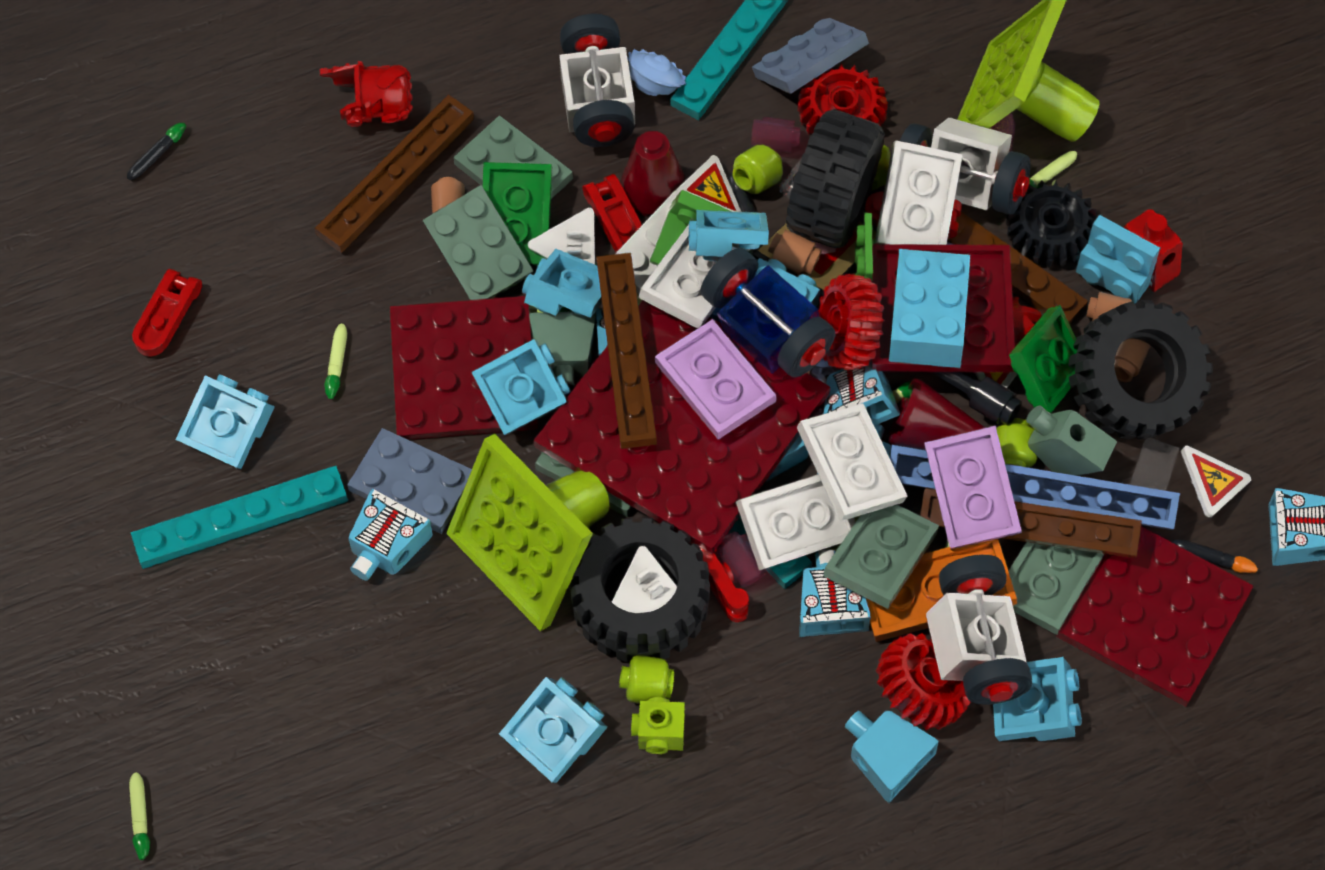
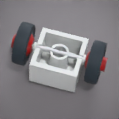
M603 14L577 16L565 23L560 32L561 47L565 53L559 55L560 72L569 132H574L578 141L587 146H612L626 140L633 133L635 124V103L626 48L619 47V28L616 21L611 17Z
M947 118L934 129L933 139L930 128L913 123L905 129L900 139L901 142L963 154L955 199L963 204L987 210L992 206L998 212L1013 214L1028 190L1030 158L1022 153L1009 152L1012 139L1010 134Z
M992 555L967 556L946 565L939 573L940 588L944 596L926 613L941 680L963 681L968 700L982 705L998 704L1016 699L1028 692L1032 687V676L1026 661L1011 597L993 595L1005 586L1007 579L1002 561Z

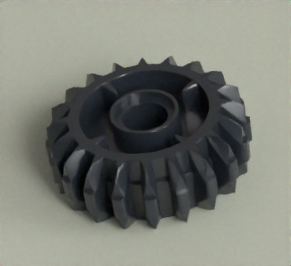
M1056 179L1052 182L1051 186H1047L1043 180L1038 183L1037 188L1029 184L1028 190L1017 210L1013 214L1007 215L1005 222L1006 227H1008V239L1013 240V248L1015 250L1022 249L1021 254L1025 257H1034L1033 262L1035 264H1038L1040 260L1046 261L1048 269L1052 266L1053 262H1058L1063 268L1066 265L1067 259L1074 264L1079 260L1081 252L1088 244L1092 225L1097 218V209L1091 208V198L1082 199L1083 193L1081 189L1072 192L1070 190V183L1066 184L1064 188L1059 187ZM1047 222H1053V223H1055V224H1057V225H1056V226H1052V225L1047 224Z

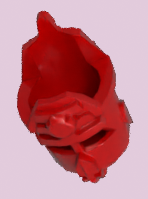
M358 61V64L354 65L346 63L345 66L319 69L320 76L331 77L335 86L355 88V102L347 104L340 110L341 120H346L350 127H359L363 122L370 123L373 118L380 117L383 123L403 121L408 118L409 113L412 111L411 75L403 66L365 67L362 61Z

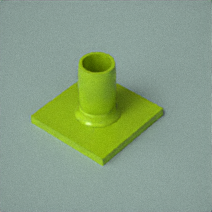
M1042 0L989 42L957 120L989 129L1017 109L1048 130L1071 142L1078 140L1085 133L1098 112L1099 100L1083 87L1041 62L1066 0Z
M496 434L485 438L446 534L537 629L542 631L551 626L593 533L588 528L604 518L608 513L609 498L603 483L591 472L576 471L545 485Z

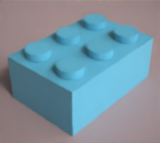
M899 249L889 362L960 368L964 344L970 255Z

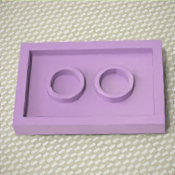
M713 319L655 356L657 366L717 439L728 434L776 402V394Z
M996 426L924 443L950 550L1022 533Z

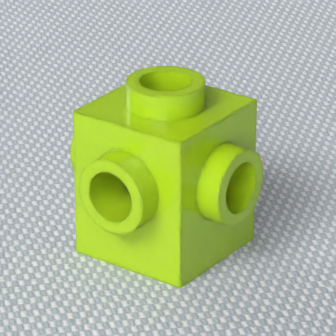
M653 697L648 699V701H640L639 714L632 713L631 736H638L639 749H646L651 754H664L668 750L683 751L685 702H670L669 699L662 697Z

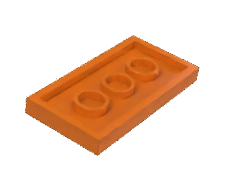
M989 540L951 550L950 547L925 553L889 609L866 598L875 641L878 642L929 628L926 613L944 596L939 583L940 571L949 563L967 556L992 555L998 557L1004 565L1007 581L1005 586L993 595L1010 596L1012 605H1016L1017 597L999 540Z

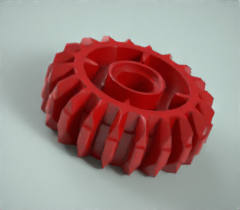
M842 63L838 70L830 68L825 71V74L822 73L805 84L804 88L801 89L799 93L800 102H798L801 125L806 126L808 135H812L821 116L826 111L836 109L878 123L881 126L886 121V110L888 108L884 87L879 86L877 77L869 78L867 69L861 73L857 72L856 65L850 70L845 69Z
M853 274L838 275L837 278L831 279L829 286L824 288V296L819 299L820 309L816 312L818 317L826 320L835 330V339L823 357V360L827 361L829 366L843 370L861 369L862 366H868L870 359H874L876 356L875 349L880 348V335L884 334L882 331V323L885 321L882 319L884 306L880 303L882 295L877 292V284L872 283L870 278Z
M909 633L906 636L894 640L881 654L878 660V667L875 670L879 675L877 684L884 688L882 697L889 698L891 701L890 709L896 708L901 712V719L908 717L911 719L913 726L922 724L926 730L932 727L940 730L942 727L955 723L967 710L971 702L965 694L963 681L941 680L932 639H927L923 633L917 636Z

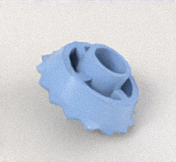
M634 49L632 53L628 52L629 57L627 59L629 61L630 77L635 82L636 87L642 92L652 96L659 94L669 95L678 87H681V85L686 84L684 81L686 76L682 75L683 71L678 69L676 64L670 62L665 56L657 55L655 52L648 53L644 49L641 51Z

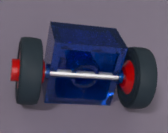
M736 248L728 252L713 265L701 286V294L704 299L712 306L722 308L717 312L722 329L771 374L781 367L792 377L804 375L816 366L830 349L835 339L834 328L820 317L818 309L769 265L756 275L758 262L748 251L743 248Z

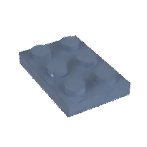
M831 18L822 19L815 23L814 28L803 35L791 38L788 44L781 49L763 56L762 61L752 66V69L757 79L791 94L868 45L869 42L866 33Z
M382 428L347 486L350 492L367 499L372 489L380 492L429 519L432 530L442 534L455 513L472 469Z

